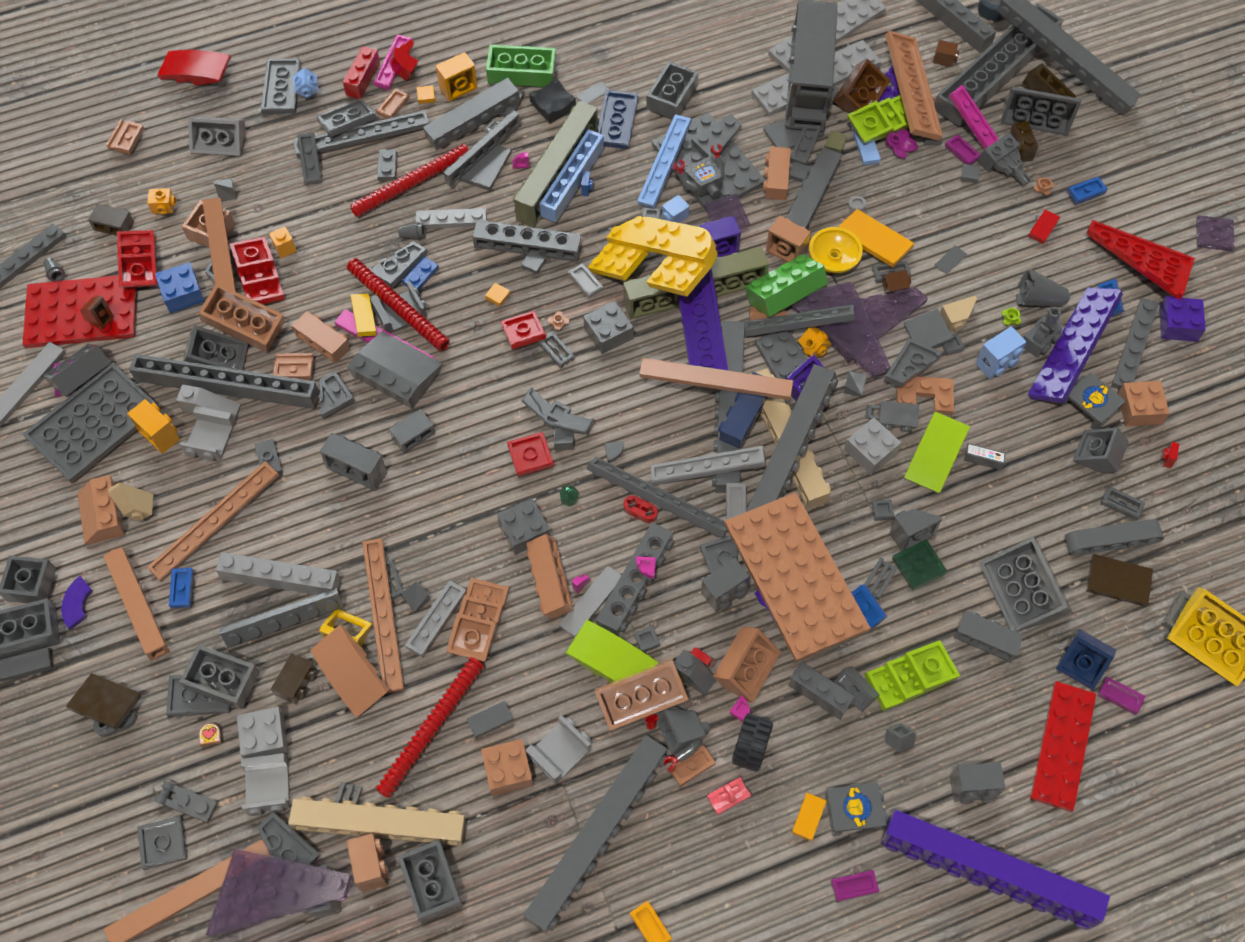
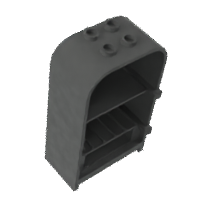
M798 0L794 26L791 27L793 35L789 57L790 66L785 128H806V130L824 131L827 107L833 89L838 13L837 2Z

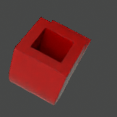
M410 39L406 44L402 43L400 48L395 46L390 58L392 70L406 81H408L418 64V60L409 55L415 43Z

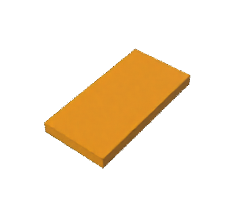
M858 209L838 226L854 233L859 238L863 250L891 267H894L914 247L912 241Z

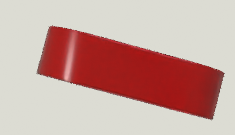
M634 495L624 499L623 507L627 514L645 523H652L657 520L658 509L655 505ZM634 502L635 506L629 508V504ZM652 511V515L646 516V512Z

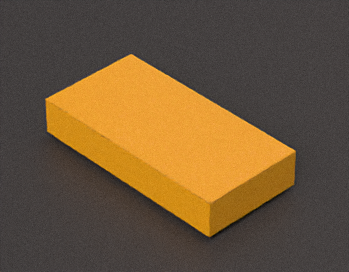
M806 792L792 834L812 842L827 800Z
M649 901L630 912V916L647 942L672 941L671 936Z

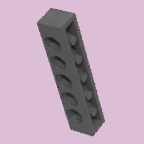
M477 220L473 233V243L475 248L525 255L533 252L546 258L578 262L581 249V234Z
M653 522L651 523L596 619L598 626L616 636H619L620 632H625L629 616H634L638 605H636L638 600L644 598L647 592L646 586L654 580L644 576L638 570L636 556L656 558L655 570L657 567H661L665 560L664 554L673 547V532ZM652 546H658L659 549H658V550H652L651 547H652ZM640 578L641 581L635 583L632 581V579ZM630 594L632 598L624 599L622 596ZM619 610L622 611L623 614L620 616H616L613 614V612Z

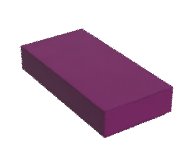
M958 134L945 142V147L964 164H974L981 155Z
M1109 677L1104 679L1097 695L1134 715L1139 713L1146 697Z
M874 870L831 879L836 903L880 892Z

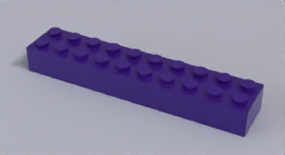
M895 810L888 820L880 844L885 845V848L891 852L899 851L906 854L905 856L911 860L918 861L919 859L927 862L926 865L933 869H944L948 871L947 873L950 876L956 878L961 876L968 879V882L972 885L986 886L990 888L992 893L1008 895L1014 902L1020 904L1025 902L1032 905V908L1036 911L1050 912L1054 914L1056 919L1072 921L1076 923L1075 926L1084 930L1092 929L1104 922L1110 895L898 810Z

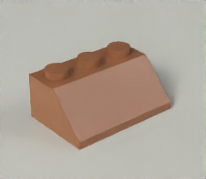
M110 475L91 479L77 493L85 545L125 535L122 513L108 494V489L116 484Z
M741 627L715 671L713 678L728 691L739 697L742 695L747 701L753 703L781 651L758 628Z

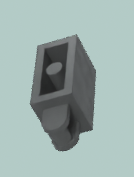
M881 401L879 405H866L865 418H875L887 430H893V427L901 428L900 431L912 432V429H916L918 426L919 404ZM874 410H878V416L873 415Z

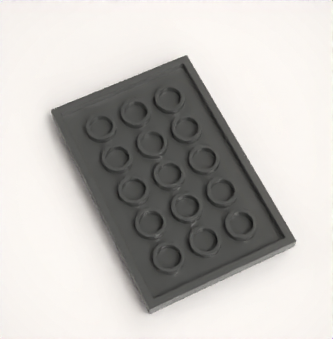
M708 112L692 120L675 160L678 167H680L678 163L680 159L685 162V167L706 158L691 143V138L716 123ZM666 134L652 140V146L657 152H659ZM732 140L727 143L723 152L719 153L724 164V179L719 188L720 195L712 198L709 193L698 196L695 192L690 191L708 214L763 186L764 181H766ZM672 168V171H673V172L677 175V177L679 178V176H678L679 172L674 171L673 168Z
M112 363L24 432L23 436L70 483H73L137 430L127 413L144 399L150 404L154 401Z

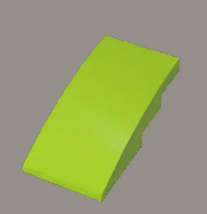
M901 95L893 99L889 97L879 103L875 101L847 115L863 143L886 138L889 133H897L899 130L909 129Z
M934 412L904 479L940 494L970 426Z
M585 620L565 652L566 655L596 676H602L610 683L659 663L627 641L589 620Z
M939 640L907 652L900 658L886 662L884 666L868 671L864 676L867 682L880 694L877 701L882 710L886 711L959 678L960 674L942 642Z

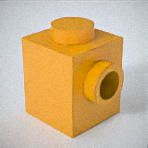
M286 227L269 233L273 246L280 258L297 252L293 239Z

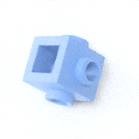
M303 68L293 76L294 92L308 99L318 91L317 75Z

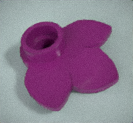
M908 130L889 133L886 137L887 147L893 149L894 154L902 159L906 158L907 152L918 150V145L911 138L912 134Z

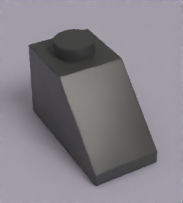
M683 650L674 662L681 679L706 696L716 680L702 661L686 650Z

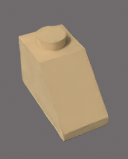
M976 296L942 305L940 314L950 332H958L965 328L976 303Z
M117 483L108 489V494L123 516L129 517L134 521H142L152 515L153 493L122 483Z

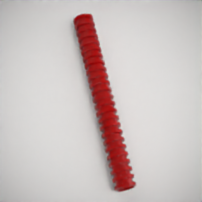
M463 143L461 147L457 146L456 149H452V152L448 151L447 154L444 153L438 159L435 158L434 161H429V164L426 163L424 166H420V169L412 170L411 174L407 173L406 176L403 175L397 181H392V184L384 185L383 189L379 188L373 194L370 193L369 196H364V199L360 198V201H355V204L351 203V211L357 218L360 217V214L368 213L369 209L373 210L374 207H379V204L382 205L384 204L383 202H388V199L392 200L393 197H397V194L401 195L407 189L410 190L411 187H416V184L420 185L421 182H425V179L429 180L430 177H434V174L442 173L443 170L452 166L460 156L469 151V148Z
M353 258L348 262L346 266L347 271L354 275L365 287L369 288L373 294L377 295L381 301L391 310L395 311L399 317L414 328L426 341H429L434 348L441 352L449 346L450 339L446 335L442 334L422 314H419L414 307L400 297L389 285L385 284L381 278L367 268L358 258Z
M470 657L468 659L469 662L464 664L465 668H461V673H458L457 678L453 679L454 683L449 685L450 688L445 690L446 694H442V699H439L438 704L434 705L435 709H432L430 711L431 714L426 716L427 720H424L423 725L419 726L420 730L415 731L416 735L411 737V742H407L408 746L403 748L404 751L399 753L400 757H397L395 759L396 762L391 764L392 768H389L387 770L388 773L383 775L384 779H380V784L375 786L380 794L386 798L392 797L391 793H394L396 791L395 788L400 786L399 782L404 780L403 776L408 775L407 771L412 769L411 765H415V760L420 758L419 754H423V749L427 748V743H431L430 739L435 737V733L439 732L438 728H441L443 726L442 723L447 721L446 717H449L450 712L454 711L453 707L458 705L457 702L462 700L461 696H465V691L469 690V685L472 686V681H475L477 679L476 676L481 674L480 670H483L484 666L479 660Z

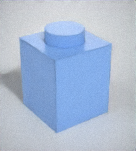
M677 195L662 205V218L666 221L680 223L689 217L690 206Z

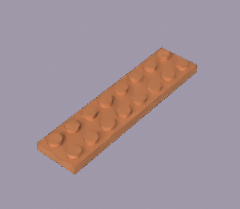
M888 31L885 36L910 132L914 135L939 141L943 134L917 40L910 36Z

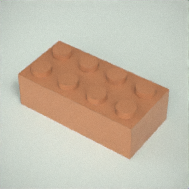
M218 283L215 284L198 313L201 322L268 353L284 324L283 314Z
M673 659L595 689V694L610 731L688 700Z

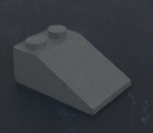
M194 325L188 337L183 361L242 370L248 344L237 338Z

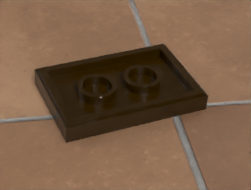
M1093 554L1086 592L1147 607L1149 604L1153 569Z
M91 673L66 707L72 712L117 730L142 695L140 692Z

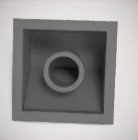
M1119 428L1084 430L1073 461L1100 473L1118 472L1129 441Z
M915 509L907 512L904 510L895 516L889 534L901 552H904L935 536L942 518L938 515Z

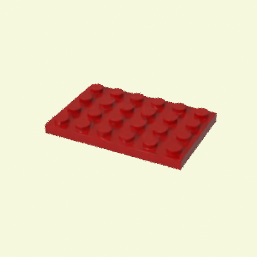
M119 275L27 284L22 345L24 348L45 347L49 342L55 345L135 338L137 287L120 288ZM99 295L104 298L114 316L103 330L86 321L80 312L85 303L92 297Z

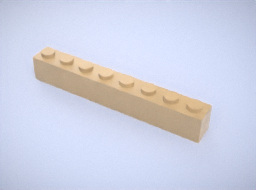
M768 368L756 372L762 376L774 377L773 374H770ZM768 397L760 411V415L775 445H777L791 415V409L788 404H785L783 399ZM808 449L806 455L800 459V468L797 474L794 473L792 477L807 509L827 502L831 493L830 485L827 482L825 483L821 468L817 467L813 452Z
M300 797V799H293L288 822L292 830L350 836H364L373 833L376 838L422 843H432L440 840L443 845L462 846L466 819L458 811H449L447 814L440 813L437 809L419 811L415 807L398 809L394 805L376 807L377 805L373 803L355 805V802L352 801L334 803L331 799L313 801L310 797Z

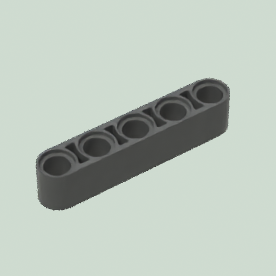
M1150 519L1075 530L1067 533L1065 539L1071 555H1082L1156 544L1164 540V536L1158 520Z

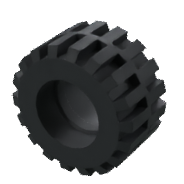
M750 713L744 717L732 757L733 765L755 772L761 769L773 728L772 720Z

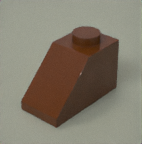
M100 295L92 297L80 309L85 320L101 330L114 318L104 298Z

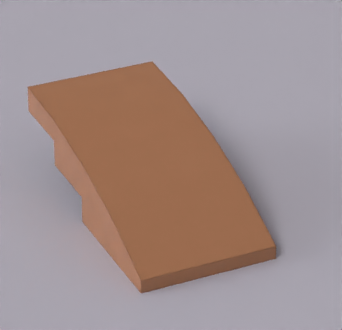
M474 578L470 579L467 593L464 595L460 611L456 615L446 650L447 653L467 658L473 657L479 661L486 662L510 590L509 587Z
M342 624L310 650L333 688L356 718L389 691L376 675L378 673L377 670L366 659L367 654Z

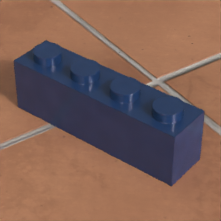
M738 392L734 400L736 402L734 407L730 406L726 414V421H722L718 428V432H720L719 440L740 449L768 397Z

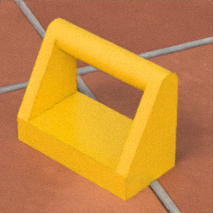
M338 609L328 617L319 630L322 637L325 638L335 629L333 626L337 619L341 618L363 628L356 637H353L359 646L362 647L373 627V623Z

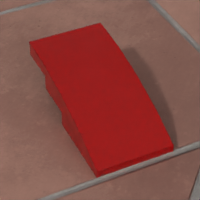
M203 50L168 51L157 76L160 80L174 78L177 83L191 81L194 86L221 82L231 56Z
M154 230L117 231L119 287L157 286Z
M265 236L230 243V249L245 297L260 304L284 300V293Z

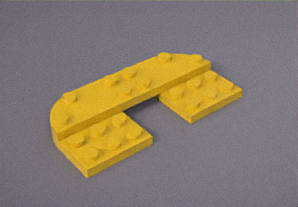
M638 216L611 229V233L606 237L609 243L592 260L588 269L592 273L626 281L650 252L667 255L668 257L663 260L662 264L652 273L646 283L651 288L688 296L713 266L717 258L716 244L709 232L703 228Z

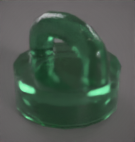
M566 485L560 491V500L566 506H573L579 500V492L575 487Z

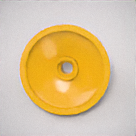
M828 227L818 231L812 237L809 244L810 258L824 265L825 271L831 273H843L853 269L860 262L863 252L859 238L851 231L840 227Z

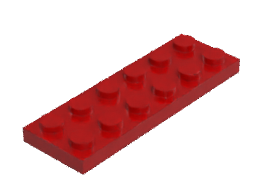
M1058 681L1054 682L1030 800L1071 813L1074 811L1097 693Z

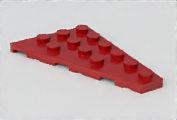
M1095 220L1091 221L1086 233L1088 236L1175 298L1182 299L1194 263V257Z

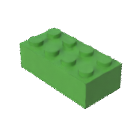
M490 45L486 66L487 83H499L508 78L513 85L547 86L555 78L556 48Z
M802 254L790 262L782 264L781 267L768 272L763 277L752 281L745 286L749 304L768 317H771L827 285L828 281L824 265Z

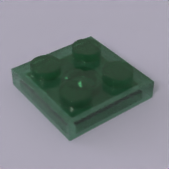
M927 539L892 557V560L898 566L899 571L912 591L945 576L948 572Z

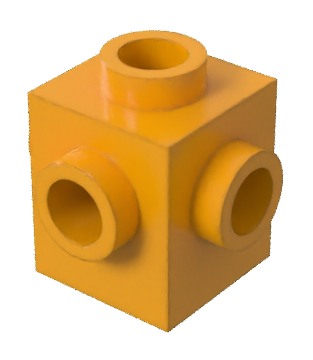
M170 188L149 189L147 204L152 214L173 213L177 200Z
M808 328L798 340L804 348L803 351L808 356L821 357L827 353V348L831 345L827 334L818 328Z

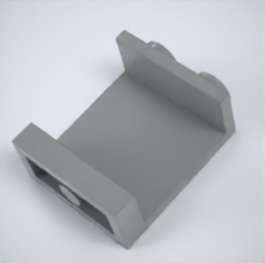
M195 406L193 413L197 419L188 442H180V447L184 454L189 457L199 456L208 461H221L236 422L229 412Z
M562 715L558 718L559 724L535 747L530 745L525 750L526 756L555 785L591 751V739L584 732L579 733L575 729V723L570 718L565 719Z
M285 754L242 758L241 767L245 771L246 804L242 805V810L249 814V816H259L262 812L281 813L283 809H289L288 758Z

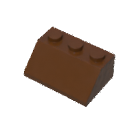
M867 58L855 65L833 101L844 112L852 113L878 101L890 80Z

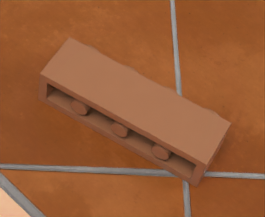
M545 534L527 542V556L531 561V573L536 581L537 586L535 589L540 597L541 612L555 619L573 611L574 608L556 539Z

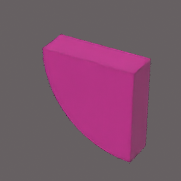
M528 152L518 154L513 159V169L530 168Z
M636 556L638 570L644 576L654 579L656 558Z
M582 574L581 578L577 576L572 580L573 590L578 594L591 581V578L586 574Z
M741 695L729 714L743 722L744 717L750 713V708L747 700Z

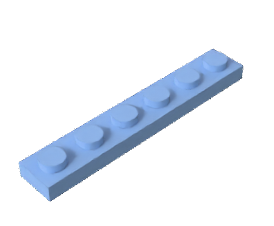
M679 115L674 116L638 198V205L655 208L672 165L692 123L691 118Z

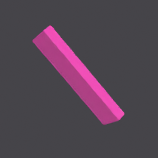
M396 35L373 82L375 87L390 90L397 76L390 65L391 55L395 46L400 48L402 43L406 44L412 38Z
M963 85L959 86L949 97L982 147L986 149L996 142L998 137Z

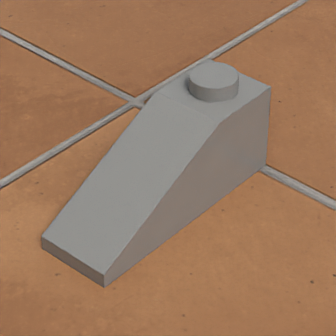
M183 384L176 399L183 412L193 413L195 406L229 412L235 421L241 408L240 403L205 389Z

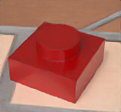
M1171 442L1168 448H1164L1161 457L1164 459L1163 467L1171 469L1176 462L1179 443Z

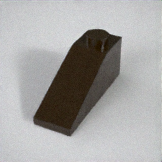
M1043 63L1030 70L1022 82L1030 90L1072 98L1077 97Z

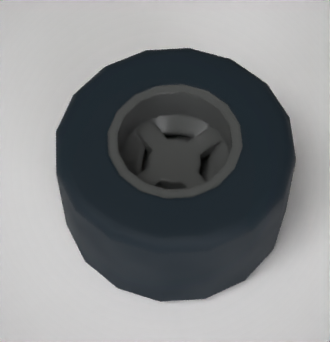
M979 0L977 10L983 18L992 21L1003 18L996 11L1002 0Z

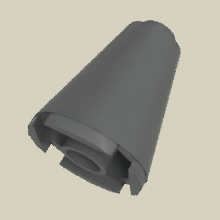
M1031 269L1024 272L1017 287L1020 288V294L1016 293V301L1020 305L1064 306L1070 300V293L1067 288Z

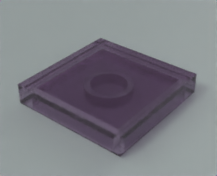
M737 193L704 205L710 222L734 216L739 229L749 227L750 225Z
M1198 215L1196 218L1197 247L1233 252L1235 248L1234 220Z

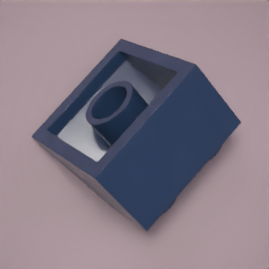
M1079 629L1056 669L1094 690L1114 659L1116 649Z

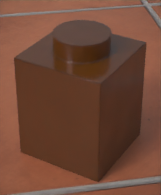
M939 40L933 63L952 67L953 61H957L960 51H957L958 44Z
M907 270L881 276L885 293L910 288L911 276L907 273Z

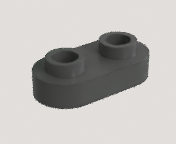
M131 710L117 730L108 726L101 728V723L94 721L93 729L99 736L109 737L132 727L137 720V715Z

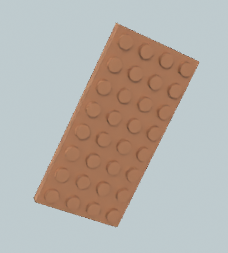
M796 492L725 520L724 525L795 662L870 630L869 624Z

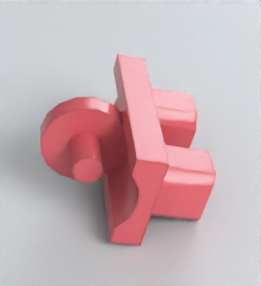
M741 777L707 795L717 815L751 797Z

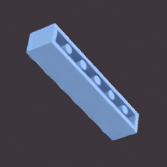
M589 129L587 130L540 203L541 217L555 223L558 221L580 187L583 172L590 171L603 151V135Z

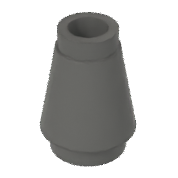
M417 222L399 227L398 233L399 237L421 240V238H425L426 229L424 224Z
M48 257L43 261L46 276L49 280L54 282L61 281L64 278V269L53 258Z

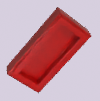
M1045 209L1031 229L1028 237L1044 244L1060 220V216Z
M694 647L691 651L692 655L711 668L717 663L716 660L697 647Z

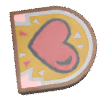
M207 723L200 728L199 745L201 747L222 743V733L216 724Z

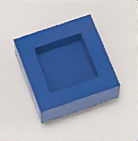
M586 171L583 172L581 183L582 196H589V190H593L594 180L591 179L590 172Z

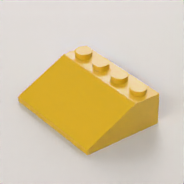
M1198 587L1184 606L1167 639L1238 687L1245 678V616L1207 590Z

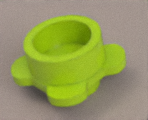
M1008 308L1001 312L1005 325H1019L1021 323L1019 318L1020 312L1016 308Z

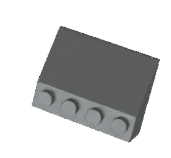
M1012 87L1002 109L1000 124L1012 126L1013 123L1028 121L1032 130L1068 136L1082 99Z
M382 331L356 353L347 368L353 377L413 409L442 368L443 363Z
M1034 536L979 562L1009 628L1016 629L1019 632L1054 621L1073 612L1040 543Z

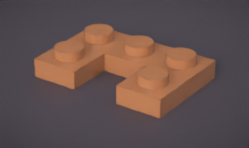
M916 376L902 388L896 385V402L916 404V396L934 397V412L953 415V379Z

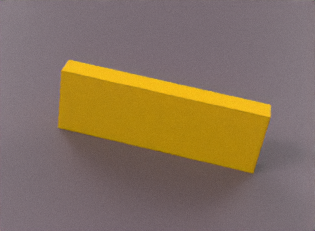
M351 294L357 337L376 336L369 294Z

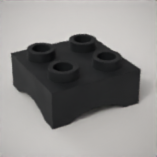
M557 78L553 79L544 88L529 93L530 103L549 123L570 112L572 107L576 106V98L565 90Z

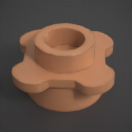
M1039 178L1037 185L1034 186V191L1049 195L1051 193L1050 189L1053 188L1054 184L1049 178Z
M557 311L554 316L548 318V323L552 325L553 329L562 330L569 324V318H565L561 311Z

